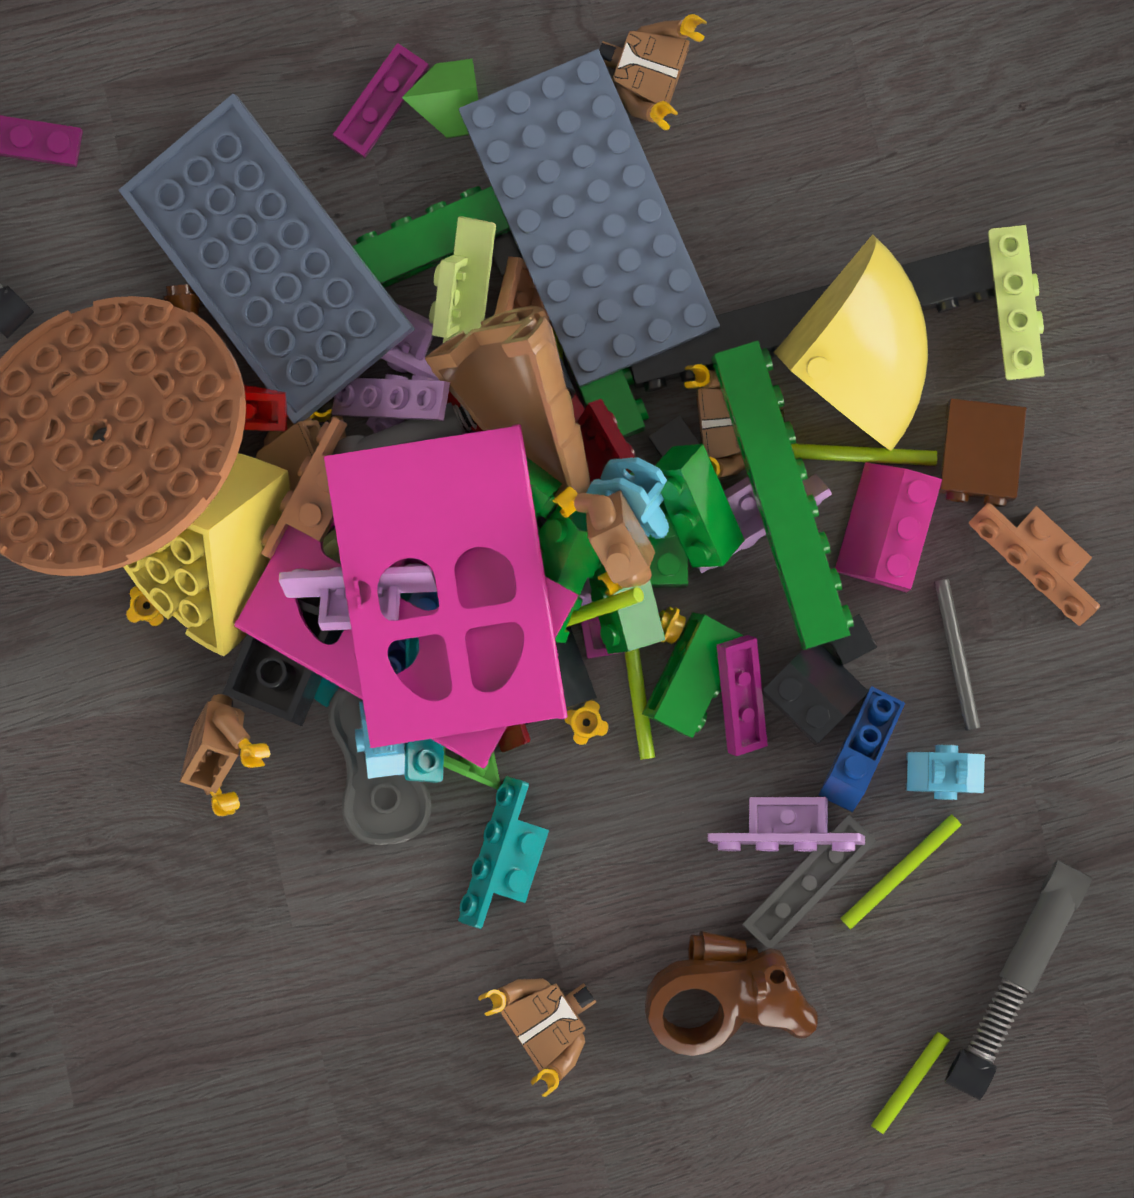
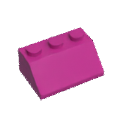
M865 462L835 566L837 572L907 593L910 591L942 479L906 468Z

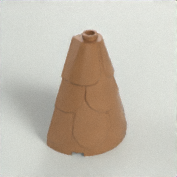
M526 306L492 316L481 321L482 326L480 328L472 329L467 335H465L464 331L460 332L425 357L426 362L440 381L450 382L449 391L469 412L471 418L483 431L507 428L515 424L521 425L526 457L562 483L555 497L567 487H572L578 494L587 492L591 482L580 425L575 423L573 404L566 387L554 333L549 319L542 308Z

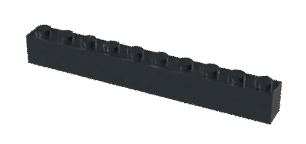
M989 241L901 265L914 287L922 311L937 308V312L942 313L960 307L958 301L973 298L974 303H979L995 298ZM831 284L715 315L720 328L630 366L635 389L644 387L645 392L656 391L667 387L666 381L681 377L682 382L695 380V374L692 370H685L686 366L702 364L708 369H712L714 366L711 358L714 354L755 341H759L761 349H768L771 359L777 357L774 353L775 350Z

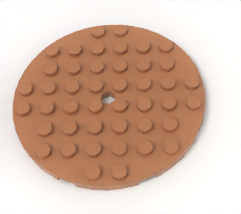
M137 296L107 298L93 301L92 307L72 314L67 310L47 320L26 334L0 358L1 555L20 566L44 574L84 576L103 573L141 560L159 550L180 535L205 511L218 494L236 460L242 441L246 414L245 390L238 365L227 345L208 323L193 312L189 313L174 307L171 302ZM106 427L107 430L103 436L105 440L101 441L98 439L93 441L94 433Z

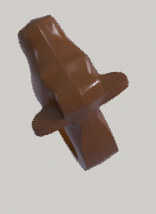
M747 947V959L745 962L681 960L671 963L659 971L648 985L645 1001L647 1023L660 1044L676 1054L690 1056L708 1054L722 1047L737 1032L744 1021L749 1024L782 1029L799 1039L807 1038L816 1031L818 1022L815 1008L803 996L793 973L787 966L783 954L780 950L771 948L759 953L757 947ZM693 988L701 989L717 997L720 1002L717 1013L709 1022L700 1027L690 1029L677 1027L663 1015L669 1000L681 991Z

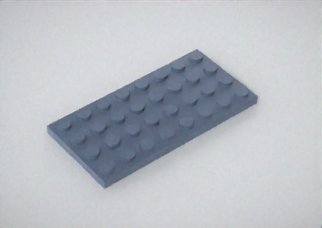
M599 49L459 108V113L579 388L720 328Z
M235 94L229 96L119 189V192L267 389L286 392L287 415L294 424L305 421L415 330L388 292Z

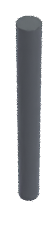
M949 579L938 580L934 584L965 730L981 728Z

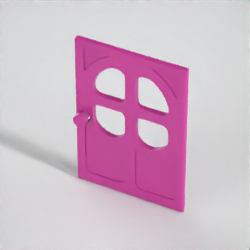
M515 424L507 428L324 456L370 748L555 718H567L521 425ZM475 547L490 548L501 553L508 559L513 568L516 584L514 598L510 602L471 609L462 607L458 599L454 572L458 558L468 549ZM415 558L425 562L431 567L435 576L439 600L438 611L432 615L396 621L386 619L380 610L377 590L382 574L392 564L402 559ZM508 622L517 623L522 628L524 642L516 669L500 689L493 692L477 690L471 680L465 643L466 632L477 627ZM433 634L442 636L446 644L452 681L450 694L444 699L430 701L419 697L406 687L394 672L388 659V647L393 641Z
M333 521V523H332L330 529L335 526L334 521ZM289 525L243 611L235 621L234 627L363 700L352 630H344L335 644H325L318 639L305 622L299 607L298 598H287L279 583L280 572H292L295 569H308L310 571L330 570L334 567H341V563L325 554L323 542H319ZM475 547L465 551L456 561L454 568L459 603L462 607L471 609L510 602L514 598L516 584L513 568L508 559L501 553L490 548ZM406 559L399 560L390 567H403ZM545 576L556 638L579 595ZM400 597L399 620L432 615L438 611V608L430 611L423 610ZM508 622L477 627L466 632L465 643L471 680L477 690L493 692L500 689L516 669L524 642L522 628L517 623ZM438 634L418 637L419 653L417 658L407 669L396 675L406 687L419 697L430 701H438L447 697L452 690L445 640ZM506 727L432 738V740L484 769L488 765V760Z

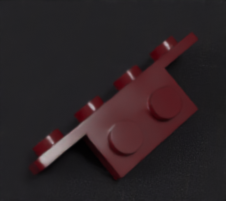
M575 393L571 399L575 423L580 425L590 482L592 483L595 479H601L600 477L605 466L611 459L635 458V452L632 446L625 441L617 427L615 416L612 412L608 411L602 399L588 403L584 409ZM626 469V471L629 474L632 472L631 470Z

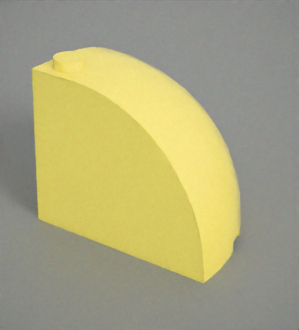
M872 234L774 353L791 372L867 434L892 451L909 426L921 398L928 360L927 333L920 301L911 281L888 248Z
M238 453L231 471L218 494L205 511L187 529L154 553L123 566L140 591L165 618L170 619L174 616L188 628L185 633L187 636L223 657L234 649L247 635L245 632L234 627V623L239 618L271 559L261 554L265 547L261 542L269 526L272 524L276 525L283 513L280 511V505L290 490L288 470Z

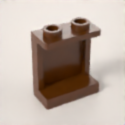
M952 398L948 401L945 416L947 418L941 470L942 482L939 493L946 494L945 500L966 503L969 497L984 498V505L990 503L995 507H1006L1007 501L1013 502L1017 498L1027 407Z

